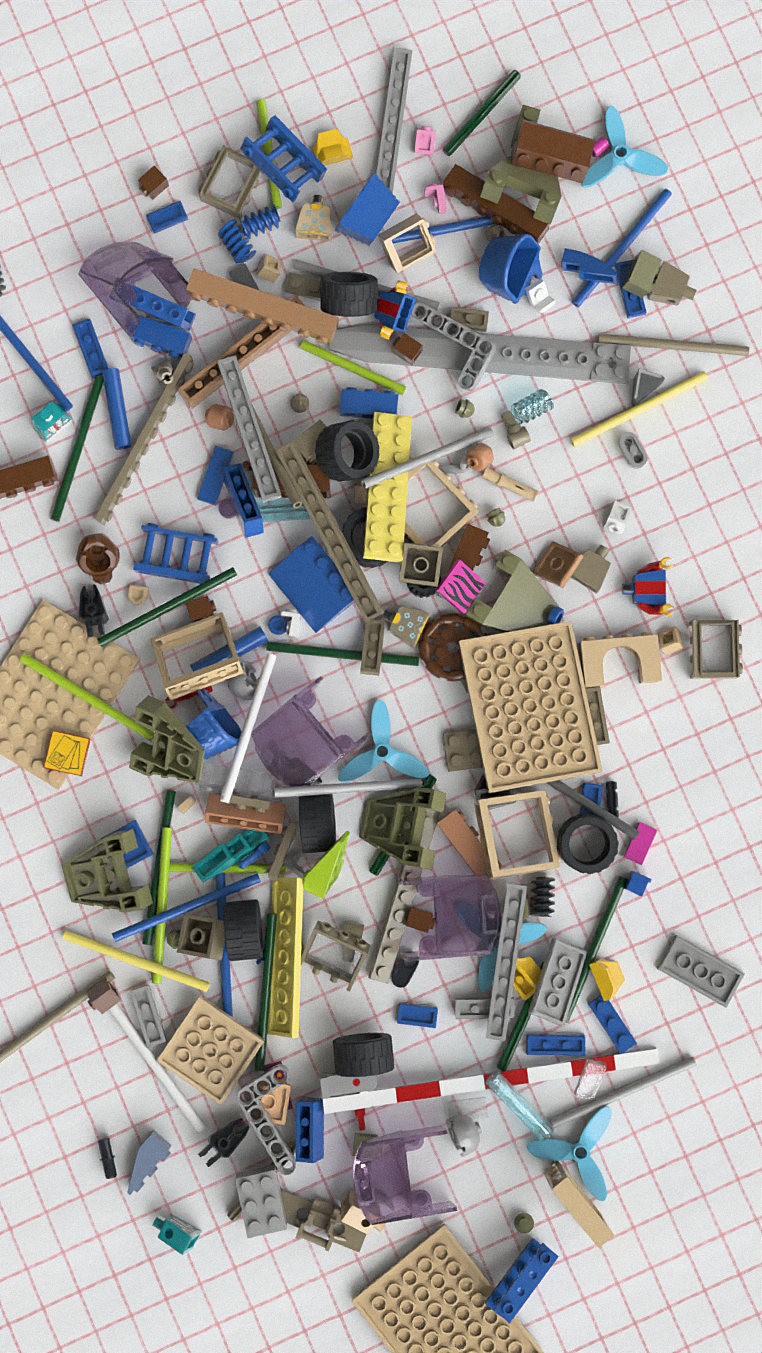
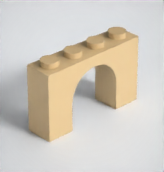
M652 632L640 633L641 636L633 637V634H622V638H614V635L602 636L601 640H595V637L583 638V641L579 643L585 688L605 686L603 659L606 653L613 648H625L635 655L638 661L640 684L662 681L658 635H652Z

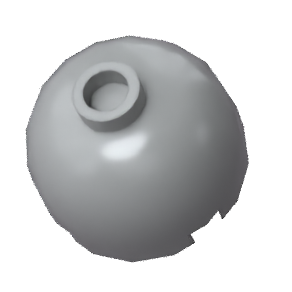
M244 661L241 663L244 673L229 678L228 689L232 695L235 694L242 700H252L259 678L257 679L254 675L256 669L248 661Z
M457 1115L447 1119L446 1124L450 1123L451 1128L448 1129L456 1149H461L463 1152L460 1156L464 1157L475 1151L480 1142L479 1134L482 1133L479 1123H474L466 1115Z

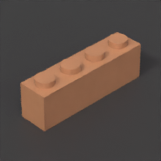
M209 793L205 810V823L282 834L286 812L285 804L271 802L270 810L265 809V813L253 811L254 807L246 806V810L234 808V804L230 803V801L229 803L220 801L221 793Z
M455 809L440 820L437 825L482 885L485 886L493 879L488 880L482 845L477 838L479 834L473 826L469 828L465 823L467 818L462 811L457 812ZM498 860L499 870H501L500 868H501L503 865H502V864L500 863V861Z

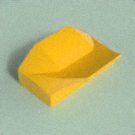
M338 129L318 133L316 144L312 151L324 166L353 158L348 138L343 137Z
M530 956L517 958L513 984L514 989L524 1001L535 993L542 971Z
M600 958L589 964L603 1000L607 1001L617 994L625 978L618 961Z

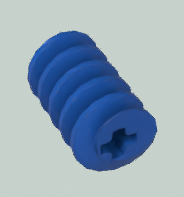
M272 204V210L266 206L265 213L259 209L258 216L251 212V219L244 215V221H242L239 217L243 231L248 239H251L252 232L257 237L258 230L265 234V227L272 231L273 224L278 229L279 222H281L274 204Z
M234 219L226 223L219 230L218 237L222 239V243L226 245V249L230 251L234 261L240 264L250 260L256 254V250L250 252L253 245H246L249 239H242L245 233H238L241 227H234L237 223Z

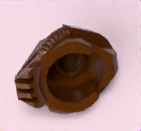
M103 533L87 535L83 537L79 544L76 561L79 568L85 574L92 575L94 582L99 584L109 583L113 577L112 571L119 563V548Z

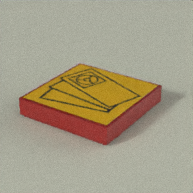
M52 730L43 768L82 776L91 739Z

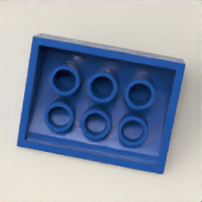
M313 536L298 546L269 573L272 580L315 633L355 603L335 563Z

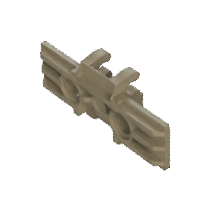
M281 1191L287 1223L299 1228L296 1239L302 1238L324 1247L328 1252L332 1242L360 1252L366 1233L341 1221V1207L317 1197L314 1198V1201L287 1191ZM300 1208H305L308 1211V1216L304 1219L297 1216V1211ZM336 1223L344 1225L345 1230L343 1233L337 1234L334 1232L333 1228ZM311 1225L326 1230L325 1233L329 1235L328 1240L304 1231V1226L311 1227Z

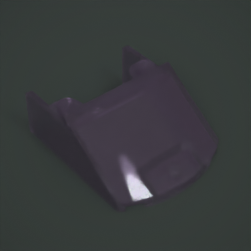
M118 242L96 250L84 261L78 273L129 337L134 335L141 321L140 316L131 307L137 299V294L130 286L131 284L154 274L180 306L187 308L191 301L186 291L188 282L172 264L174 258L137 242Z
M321 676L298 694H295L251 733L256 745L255 750L267 770L285 786L312 785L371 736L367 733L357 742H354L347 735H340L333 739L310 712V709L316 703V696L312 691L323 680Z
M438 875L397 879V883L403 886L416 885V891L421 896H433L434 918L436 919L435 935L424 936L419 942V952L401 953V958L406 961L492 954L496 940L499 938L501 910L497 892L489 880L490 878L487 875Z
M442 1125L407 1131L400 1130L360 1142L353 1168L354 1190L359 1207L371 1225L457 1211V1206L451 1201L432 1204L431 1196L427 1191L422 1189L411 1191L406 1152L420 1149L426 1137L448 1134L447 1129Z

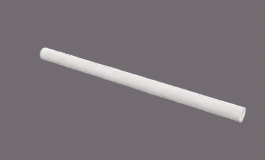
M267 653L221 793L220 801L229 803L274 666L276 656Z
M118 1004L111 1007L109 1010L198 1134L206 1129V1126L162 1065L157 1062V1058L147 1048L146 1043Z

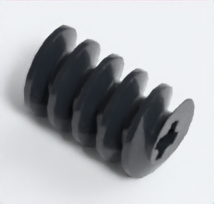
M535 877L536 880L531 881V884L535 885L536 888L530 889V892L536 894L530 897L531 900L536 901V903L530 905L535 911L531 912L530 915L552 917L549 914L554 913L555 910L549 906L554 905L555 902L549 900V898L555 897V894L549 891L555 889V886L550 884V882L555 881V878Z

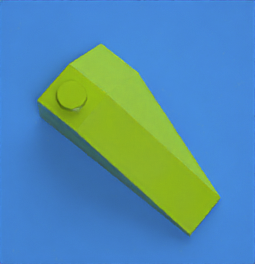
M346 831L328 849L311 870H306L303 875L304 890L321 899L325 897L339 877L342 869L343 857L346 853L345 848L350 835L349 831Z

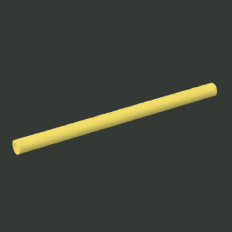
M703 371L571 438L570 441L573 447L708 380L707 374Z
M68 930L63 934V939L205 992L209 989L210 982Z

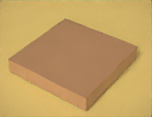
M552 541L532 573L558 587L564 588L583 559V555Z

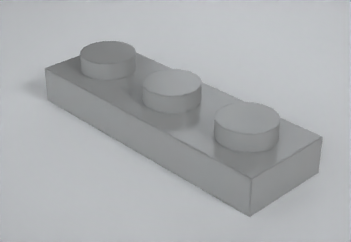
M147 985L130 991L147 1048L166 1042L167 1039L150 986Z
M491 997L455 998V1018L488 1019ZM514 997L511 998L509 1018H514Z

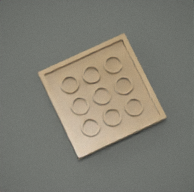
M200 995L157 1059V1062L222 1105L265 1039Z

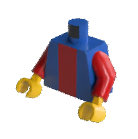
M398 280L396 287L390 289L389 292L383 291L380 298H377V311L374 317L379 320L381 327L379 336L389 340L394 330L403 333L406 331L417 299L406 295L408 282Z
M664 557L661 561L645 565L637 570L636 575L632 577V584H622V595H632L633 604H637L639 609L649 615L664 614L668 617L673 616L672 613H667L668 608H674V606L666 604V570H662L663 568H673V565H666V561L672 559L670 557Z

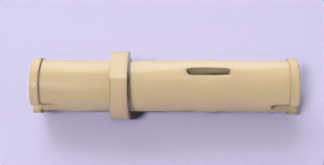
M487 467L482 476L483 479L497 484V487H504L533 502L537 496L538 490L507 477L505 473L500 474Z

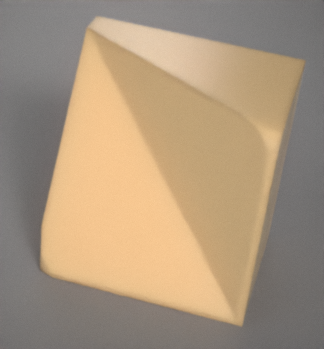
M265 254L259 261L257 275L270 282H275L280 276L282 261Z
M676 627L658 633L660 647L665 654L668 655L684 648L681 632Z

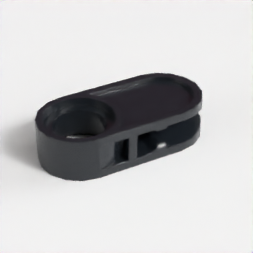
M406 951L403 953L395 967L391 979L396 987L404 988L410 982L419 964V957L415 952ZM407 955L415 957L414 965L408 966L405 964L404 959Z

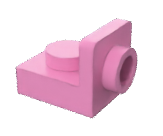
M421 126V129H417L414 153L433 155L436 131L432 130L433 127Z
M430 184L428 187H425V198L433 197L434 207L438 208L439 214L446 213L447 205L443 184Z

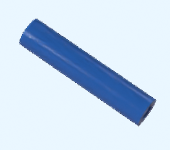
M108 368L103 370L102 374L114 448L116 450L128 449L131 447L120 372L118 368Z
M261 626L233 642L238 657H241L268 642V639ZM228 644L191 664L192 671L194 672L232 658Z

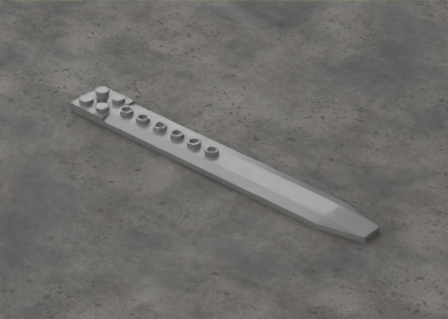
M368 324L337 329L332 344L329 343V350L363 362L411 366L393 353L394 346L392 345L398 336L401 337L403 335V332L394 330L389 337L390 339L387 340L379 336L380 325ZM406 328L405 334L423 345L422 353L412 366L463 370L473 351L436 330ZM472 333L468 334L466 337V341L468 344L471 343L474 339ZM481 334L496 344V352L485 371L487 373L628 384L630 345ZM488 342L482 346V350L485 353L490 349ZM479 359L473 363L474 369L477 370L481 366ZM612 359L615 364L612 368H609L605 361Z

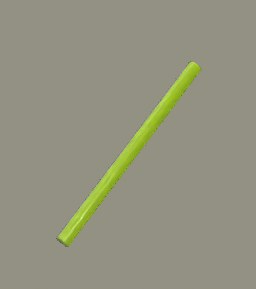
M26 653L21 657L20 662L147 740H153L154 732L135 723V720Z
M162 827L157 914L167 911L172 828ZM166 922L156 925L153 962L163 965ZM152 972V983L161 984L162 975Z

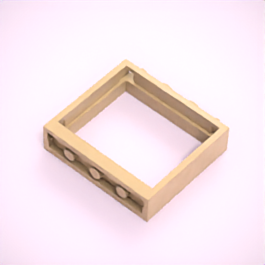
M434 460L408 472V482L427 466L469 511L467 515L433 545L443 547L475 518L479 511L477 510L478 506L476 503L464 496L465 492L461 487L453 485L451 482L452 478L446 472L442 473L438 469L439 464ZM405 522L404 536L411 543L427 545Z
M223 612L151 638L163 685L170 700L244 673ZM223 630L232 658L170 680L163 652Z
M545 790L481 799L474 803L488 880L553 870L560 867L561 856L556 848L557 836L553 833L552 828L554 820L549 812L550 800ZM537 799L549 863L499 870L487 805Z
M559 1161L550 1163L549 1167L545 1169L544 1175L551 1190L595 1245L600 1248L614 1236L607 1221Z

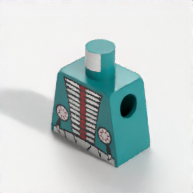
M52 401L33 416L31 420L33 429L47 442L73 419L61 405Z
M158 1215L152 1225L160 1230L158 1238L182 1255L193 1249L202 1232L176 1216L166 1220Z

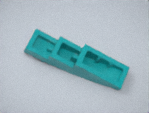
M248 829L243 834H237L226 844L221 843L192 866V868L204 883L267 842L270 837L267 832Z

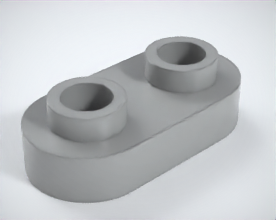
M632 432L622 434L618 445L628 464L635 469L642 468L647 462V454L639 439ZM624 441H630L631 445H625ZM634 457H639L640 462H635Z

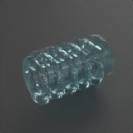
M538 389L524 399L511 405V413L518 424L523 422L529 423L530 419L534 420L536 416L540 417L542 413H547L548 409L552 410L554 403L551 396L545 390Z

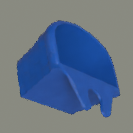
M373 174L336 226L335 232L341 233L345 237L348 235L350 238L370 246L400 201L387 189L388 187L383 184L378 175Z
M530 234L493 238L484 250L480 261V281L489 292L512 301L514 304L518 303L522 296H527L525 288L531 285L532 277L536 275L537 279L542 278L543 274L539 261L540 245Z
M203 689L204 694L201 690L197 692L204 702L206 709L185 727L205 749L204 759L207 760L237 746L242 731L226 708L218 703L206 689Z

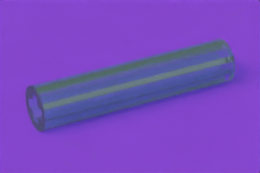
M291 503L258 506L263 523L311 519L303 503L299 508H293Z
M499 1071L493 1072L487 1078L486 1085L541 1141H545L552 1135L554 1128Z

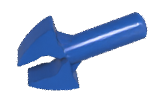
M267 842L262 844L238 863L241 869L247 867L271 848Z

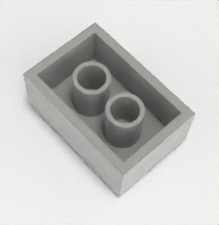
M271 1165L236 1173L235 1181L247 1238L287 1230V1219L276 1166Z

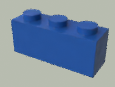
M140 315L136 316L129 335L135 345L151 347L150 349L157 353L166 352L168 356L174 359L182 358L183 354L188 352L192 341L191 333Z
M353 387L342 389L340 416L373 419L374 412L397 415L398 394H395L393 391L380 393L374 389H365V391H357V388Z
M305 1097L296 1101V1162L315 1163L324 1158L323 1099Z

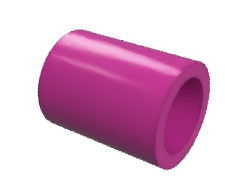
M600 137L594 142L592 152L594 158L609 148V143L604 137Z

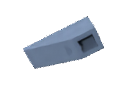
M155 1130L138 1149L127 1191L129 1195L133 1191L138 1193L145 1184L143 1182L144 1178L147 1175L151 1177L158 1169L155 1165L160 1160L164 1162L171 1154L168 1150L172 1145Z

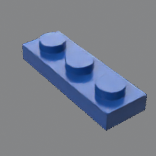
M602 995L588 1003L620 1054L637 1044L609 1000L604 1001Z

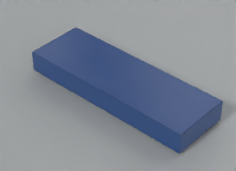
M634 259L615 263L614 265L627 319L646 315L647 313L643 298L622 288Z
M91 319L73 324L91 377L95 378V376L103 375L102 371L108 369V365Z
M215 446L197 500L216 506L224 483L223 467L230 466L234 454L233 451Z
M526 1034V1054L585 1055V1035Z

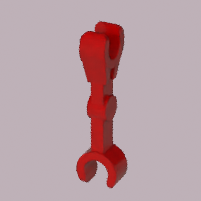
M211 685L208 686V687L199 689V690L202 691L203 694H204L203 689H206L209 693H211V692L213 691ZM197 691L175 698L173 699L174 705L169 707L170 709H175L178 706V702L189 700L196 695L199 696Z

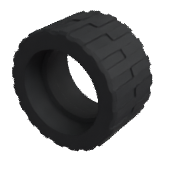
M333 272L323 275L320 279L321 311L341 317H360L375 313L377 311L378 279L371 274L360 272Z
M350 420L329 425L320 432L316 440V461L323 474L331 480L342 482L367 477L378 464L380 456L378 439L374 431L366 423H362V421ZM344 435L350 440L354 450V459L351 467L345 463L341 454V441Z
M362 507L347 517L346 522L343 524L342 533L360 566L365 568L380 567L389 561L363 558V553L356 549L352 541L353 531L356 526L366 521L367 507Z
M333 794L299 796V826L303 853L327 852L336 842Z
M586 813L572 816L562 824L558 831L556 847L561 859L569 867L580 873L593 874L607 869L613 863L618 853L619 841L617 840V833L611 824L603 818ZM584 825L595 826L602 832L605 839V846L601 855L589 862L580 861L575 858L569 847L572 833Z
M258 900L225 902L223 910L224 935L229 961L261 959L263 957V930Z
M388 1033L351 1034L333 1040L335 1073L338 1076L367 1077L388 1073L394 1069L392 1036Z

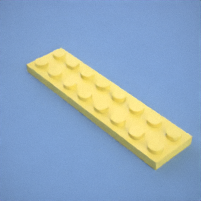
M374 412L372 430L378 439L380 456L377 466L369 476L409 460L412 416ZM408 471L368 487L363 558L402 562Z
M278 877L277 882H272L271 913L277 914L267 1034L288 1038H298L303 878Z

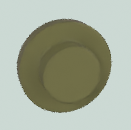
M520 1213L516 1216L514 1225L518 1232L529 1233L534 1227V1220L530 1214Z

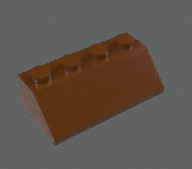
M523 120L511 151V164L583 183L589 169L595 139Z

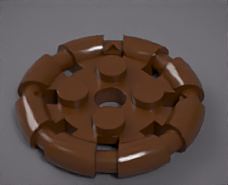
M457 613L444 614L439 619L430 621L421 633L423 636L418 646L419 656L424 661L425 668L439 679L441 677L451 682L465 679L464 670H461L459 665H462L460 649L455 653H451L447 646L450 643H456L459 647L458 642L471 639L469 635L474 633L476 638L484 637L485 634H482L479 624L468 617L459 616ZM456 623L462 624L463 629L455 628ZM445 625L446 629L440 632L438 627ZM430 638L436 639L434 645L429 644ZM435 654L438 660L432 661L430 656ZM443 666L451 667L450 672L443 670Z

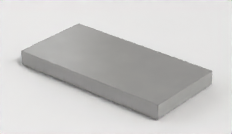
M675 935L657 968L725 1008L729 1005L745 973L678 935Z
M552 938L528 1013L564 1027L587 955L586 951Z

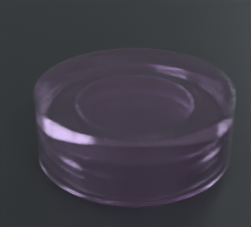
M231 499L221 501L218 508L221 516L226 519L235 517L236 512Z

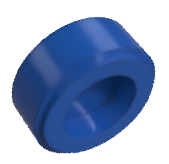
M555 606L549 614L548 623H560L564 616V609Z
M282 616L272 617L268 623L269 630L274 635L284 634L287 628L286 619Z

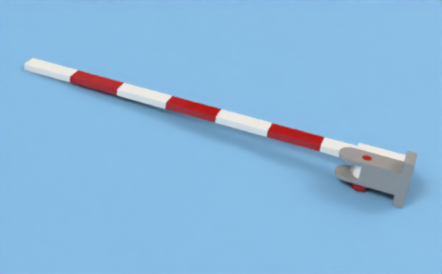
M654 1048L373 1090L378 1084L377 1075L367 1077H341L336 1075V1073H320L319 1075L324 1113L355 1110V1116L358 1117L359 1130L362 1131L365 1130V1108L660 1063L658 1050Z

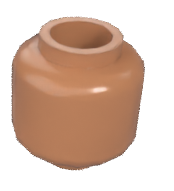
M213 404L206 410L205 419L209 427L225 431L233 425L234 413H232L230 407Z
M479 443L466 452L465 458L467 459V465L471 469L481 471L493 462L494 456L489 446Z

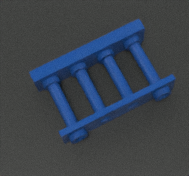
M274 115L267 124V132L254 142L245 137L240 149L282 191L283 195L293 203L300 192L298 188L311 178L317 183L321 181L327 168ZM273 137L280 145L266 156L259 147ZM284 151H287L293 159L281 169H278L272 161ZM299 164L307 172L292 183L285 175Z
M147 523V526H141L143 532L148 534L143 560H140V563L134 562L133 570L136 573L198 584L211 579V576L207 575L206 569L211 544L218 545L219 543L215 535L204 533L202 536L158 528L159 525ZM155 534L166 536L162 561L159 566L151 565L152 562H150ZM174 537L185 539L180 567L177 570L171 569L169 565ZM192 541L204 543L199 570L196 573L189 572L188 569Z
M532 1238L484 1303L510 1324L559 1256L544 1243L540 1244Z

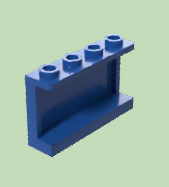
M120 279L117 280L110 296L121 303L188 332L196 317V314L188 311L187 308Z

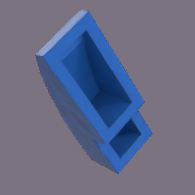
M564 249L562 258L563 271L578 272L580 280L617 284V272L603 261L577 250Z

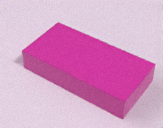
M639 822L636 827L639 834L635 840L631 839L623 857L642 865L658 830Z

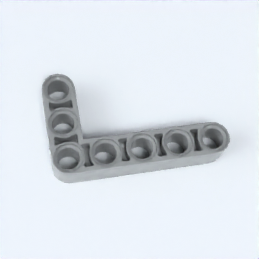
M416 303L411 313L413 318L473 350L458 378V384L462 389L474 390L496 352L495 342L426 304ZM424 307L425 314L419 317L418 310ZM440 316L441 323L435 326L434 319ZM456 325L457 332L454 335H452L450 333L451 326ZM472 333L474 339L471 343L468 344L466 341V337L468 334ZM488 342L490 344V349L488 352L484 353L482 350V346L484 343ZM479 359L481 362V366L479 369L475 370L473 367V363L475 360ZM470 376L472 383L467 387L464 381L466 377Z
M278 1064L243 1085L239 1089L236 1099L280 1173L290 1175L296 1168V1158L260 1098L287 1081L289 1076L288 1068L283 1064ZM282 1070L285 1073V1077L278 1079L275 1077L274 1072ZM261 1080L266 1081L268 1088L265 1090L260 1089L258 1082ZM243 1091H248L251 1094L249 1100H244L241 1097ZM258 1108L262 1115L254 1117L251 1114V1110ZM268 1125L271 1127L272 1132L264 1134L261 1128ZM273 1143H280L282 1149L274 1151L271 1145ZM290 1160L293 1165L291 1168H284L282 1162Z

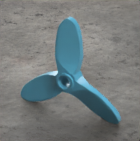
M609 106L605 115V128L611 152L589 168L581 186L588 188L598 184L621 165L645 175H665L668 171V166L663 160L643 150L630 149L626 145L625 129L621 116L615 107ZM621 152L624 156L619 157L616 153Z
M382 700L376 701L371 717V729L375 746L373 750L351 760L340 771L338 780L350 782L360 778L371 771L380 761H386L396 770L415 778H426L429 776L427 767L418 759L405 752L391 749L389 745L391 727L388 709ZM381 746L386 747L388 750V754L385 757L377 755V749Z
M459 902L457 910L463 922L474 934L486 941L487 947L481 959L478 975L479 988L482 992H486L494 983L499 947L492 943L491 938L492 936L500 938L501 931H497L491 921L475 906L467 902ZM538 922L523 923L519 945L539 938L546 932L547 927Z
M604 1106L596 1111L586 1123L577 1141L571 1143L561 1139H538L530 1142L527 1145V1150L533 1156L546 1160L564 1161L574 1159L577 1162L581 1178L590 1193L597 1200L605 1201L607 1197L605 1181L600 1169L590 1156V1150L604 1134L611 1119V1108ZM579 1147L585 1148V1152L581 1156L575 1155V1151Z

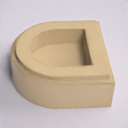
M129 584L127 594L129 601L134 605H142L147 600L149 588Z
M191 795L177 807L178 810L184 814L196 803V799Z

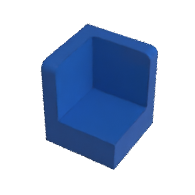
M631 871L624 889L642 897L647 884L651 883L652 879Z

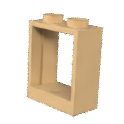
M417 213L377 235L391 268L397 273L436 252L434 244H436L435 239L427 230L429 224L424 217L421 218ZM417 226L424 244L398 257L391 240Z

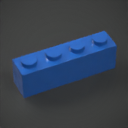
M241 463L223 467L224 484L245 538L264 533L263 518Z

